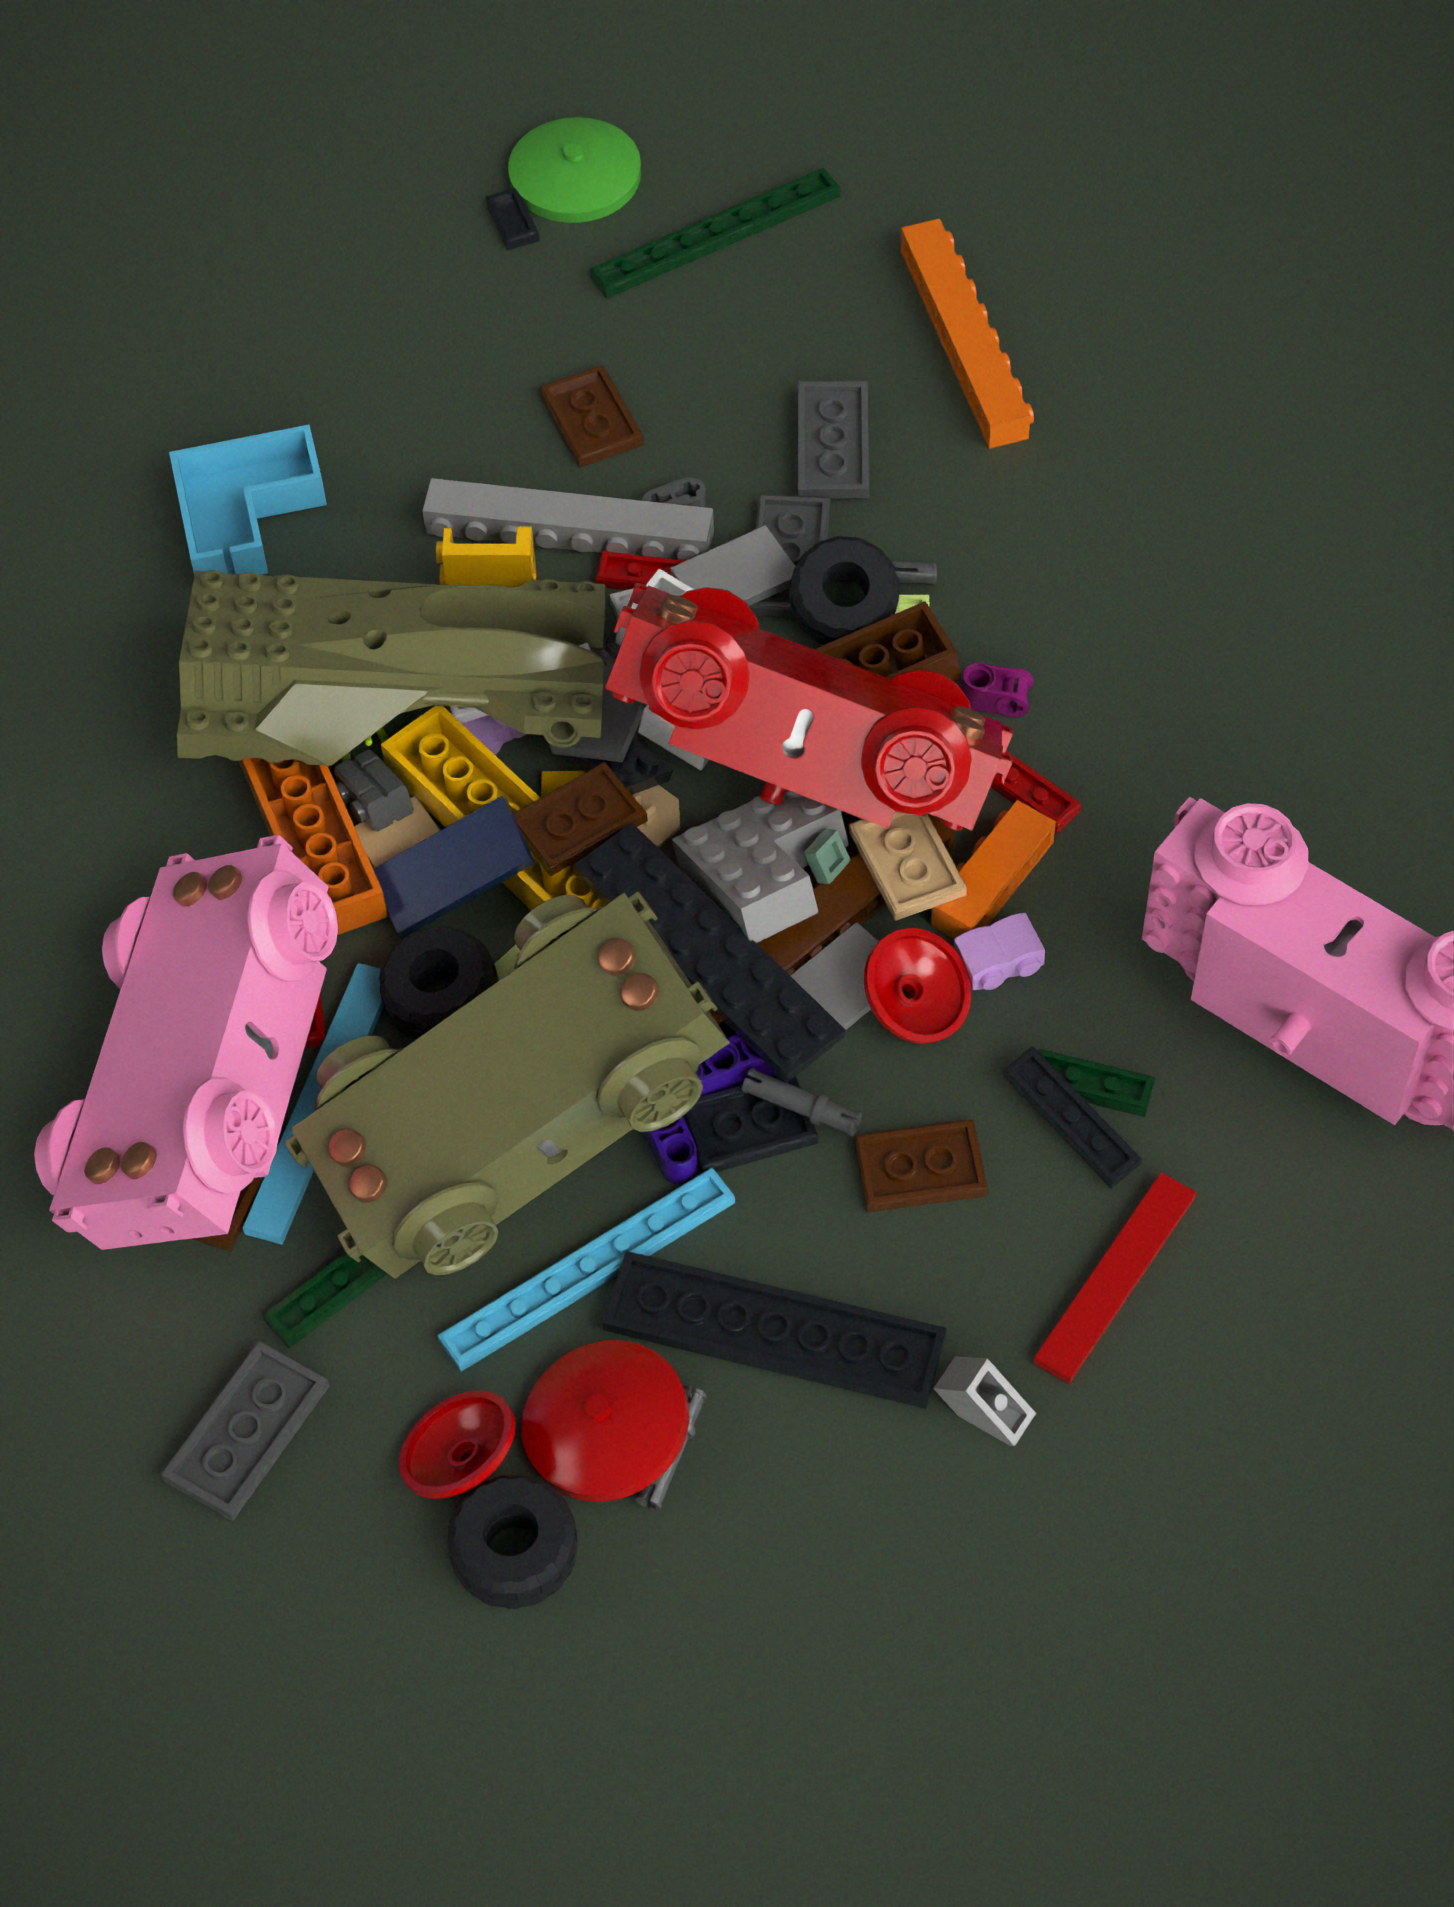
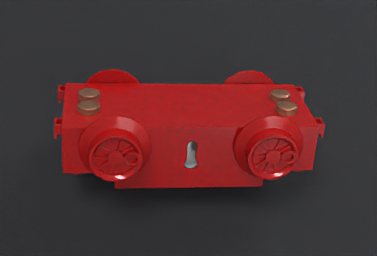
M636 583L629 603L623 607L614 629L615 633H618L620 627L627 630L605 689L613 691L612 696L620 701L634 703V700L649 705L648 709L673 724L675 727L668 744L766 781L759 797L771 804L782 805L785 792L789 790L885 828H889L893 815L897 811L923 817L928 813L941 818L940 822L951 829L961 831L964 827L973 830L996 772L1001 774L1000 782L1004 783L1013 763V756L1005 753L1013 735V729L1002 725V722L971 710L970 701L959 685L943 674L919 669L900 673L894 678L888 679L760 629L758 618L748 604L728 590L704 587L690 590L681 596H677L649 585L647 587ZM633 603L638 604L636 609L631 608Z

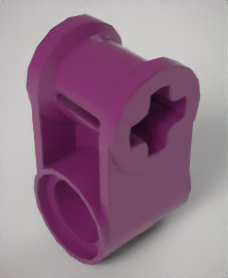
M973 663L968 665L963 672L961 689L970 701L971 710L1017 718L1026 715L1029 711L1027 695L1028 690L1033 686L1034 680L1031 673L1024 669ZM1015 679H1018V685L1014 684ZM1011 701H1015L1013 707L1011 706Z

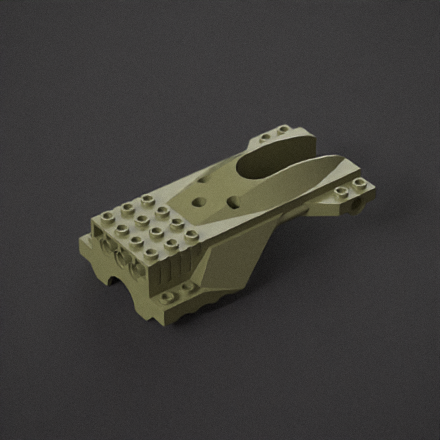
M214 570L206 572L195 571L179 659L181 713L177 730L178 758L202 759L206 756L217 755L232 761H240L244 758L256 757L265 759L270 763L294 759L303 761L308 765L331 766L400 713L432 705L476 708L523 734L544 735L549 744L560 748L575 745L580 740V737L601 738L604 659L578 645L588 643L589 647L603 648L605 584H594L587 581L580 583L558 582L547 579L543 581L531 580L514 588L496 585H437L295 577L293 575L272 577L250 572L229 574Z

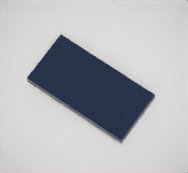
M501 796L373 870L382 888L386 908L396 932L401 937H405L535 864V861L508 800Z

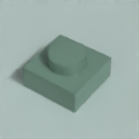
M825 829L804 851V855L817 882L822 884H830L851 861L838 831L833 829Z

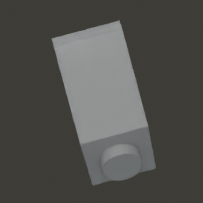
M955 1356L934 1387V1390L957 1416L1009 1446L1017 1444L1036 1415V1412L988 1358Z

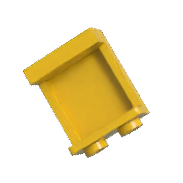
M517 526L516 544H454L452 528H444L443 541H437L436 543L437 563H443L440 564V585H496L516 588L531 580H536L537 570L532 526Z

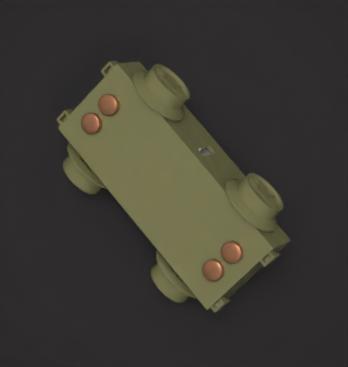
M636 892L631 897L623 893L603 908L587 907L584 900L575 895H562L545 901L529 912L516 928L514 940L520 952L517 955L513 972L404 1049H391L387 1041L379 1036H363L339 1046L323 1060L316 1076V1080L322 1089L317 1096L316 1111L291 1128L294 1135L287 1139L285 1144L297 1163L304 1168L308 1166L307 1161L312 1165L347 1227L337 1237L351 1258L360 1262V1256L363 1255L394 1279L420 1261L427 1273L433 1275H446L462 1270L478 1261L491 1249L497 1241L499 1233L496 1225L632 1129L639 1132H648L666 1127L680 1119L695 1105L703 1089L701 1080L696 1074L699 1064L730 1042L709 1012L711 1008L714 1011L718 1008L699 982L691 985L652 924L648 921L651 918L654 921L658 918L639 892Z

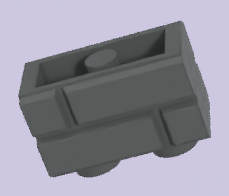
M368 749L355 756L354 761L349 759L335 767L334 774L337 780L336 786L344 804L350 803V808L359 823L366 821L378 832L392 825L393 820L399 821L413 813L414 808L406 785L374 751Z

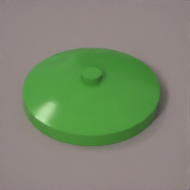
M562 118L544 123L532 129L518 141L509 157V182L511 189L515 188L530 212L557 222H588L614 213L633 197L641 180V159L634 141L618 127L592 118Z

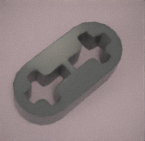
M687 477L649 490L642 496L641 501L704 507L706 503V488L701 480Z

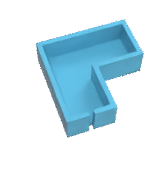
M309 424L169 452L194 575L195 571L206 572L210 570L229 574L249 572L258 575L267 574L268 568L257 519L327 505Z

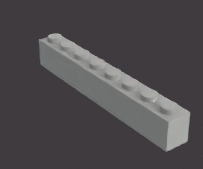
M434 478L430 480L422 511L426 534L443 537L444 528H452L453 537L467 538L475 541L485 540L516 544L517 526H532L534 546L576 550L578 552L602 553V551L678 560H689L709 551L714 534L713 508Z

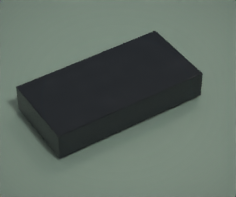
M515 188L486 196V205L507 250L539 241V232L522 197Z

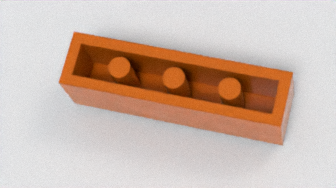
M1018 800L1008 811L1003 810L995 820L992 832L987 837L982 836L977 841L971 858L966 864L961 862L956 867L967 887V896L930 908L932 910L931 927L955 939L970 930L988 926L1054 843L1056 821Z

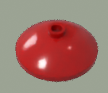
M900 929L882 938L873 947L867 958L864 968V989L867 1001L878 1021L893 1035L915 1044H932L951 1036L964 1023L971 1005V982L963 960L956 950L943 938L923 929ZM902 988L906 990L908 998L903 994Z
M483 1390L460 1393L437 1404L414 1425L403 1443L399 1456V1472L405 1484L415 1494L431 1499L457 1496L480 1485L497 1470L509 1452L516 1429L515 1416L512 1409L499 1395Z

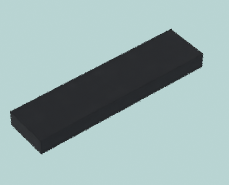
M1033 1046L1003 1070V1076L1111 1189L1141 1164L1142 1159Z

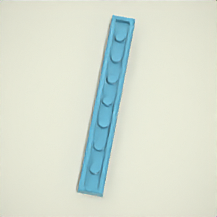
M357 963L277 1147L268 1176L264 1177L244 1223L243 1231L245 1235L283 1245L314 1172L309 1161L306 1162L308 1166L304 1168L294 1160L285 1141L294 1135L291 1130L292 1127L316 1111L317 1096L322 1090L316 1080V1076L323 1060L336 1048L350 1040L363 1036H372L384 1008L379 990L380 968Z
M713 1167L438 1334V1341L458 1370L462 1372L618 1276L626 1251L645 1256L652 1255L735 1203V1196Z

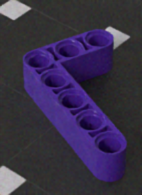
M738 1035L727 1038L730 1043L699 1064L696 1071L703 1086L701 1096L743 1085L745 1077L750 1079L747 1073L751 1068L769 1076L777 1073L760 1056L752 1054L754 1051ZM718 1065H728V1066H729L727 1069H717V1068H716ZM682 1116L680 1119L669 1124L671 1125L669 1128L643 1132L665 1179L679 1185L692 1180L698 1169L696 1145ZM677 1156L687 1158L684 1161L680 1162L671 1160L672 1158Z

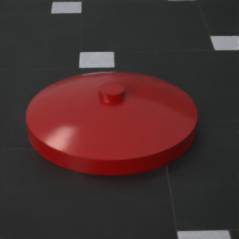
M622 1340L599 1341L584 1345L554 1362L541 1375L531 1390L522 1417V1440L525 1451L541 1478L563 1495L588 1502H606L628 1497L655 1482L677 1458L685 1442L689 1426L687 1394L673 1367L660 1354L646 1346Z

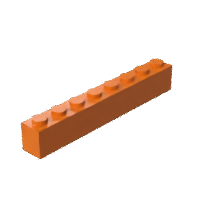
M940 218L901 227L900 252L988 448L991 449L1029 439L1030 424L1034 423L1032 407L1030 403L1024 402L1020 381L1017 377L1013 378L1010 372L1009 357L1006 352L1002 353L999 348L997 331L994 327L990 328L984 303H979L976 298V287L973 279H968L965 274L963 257L961 254L956 255L952 233L945 231Z

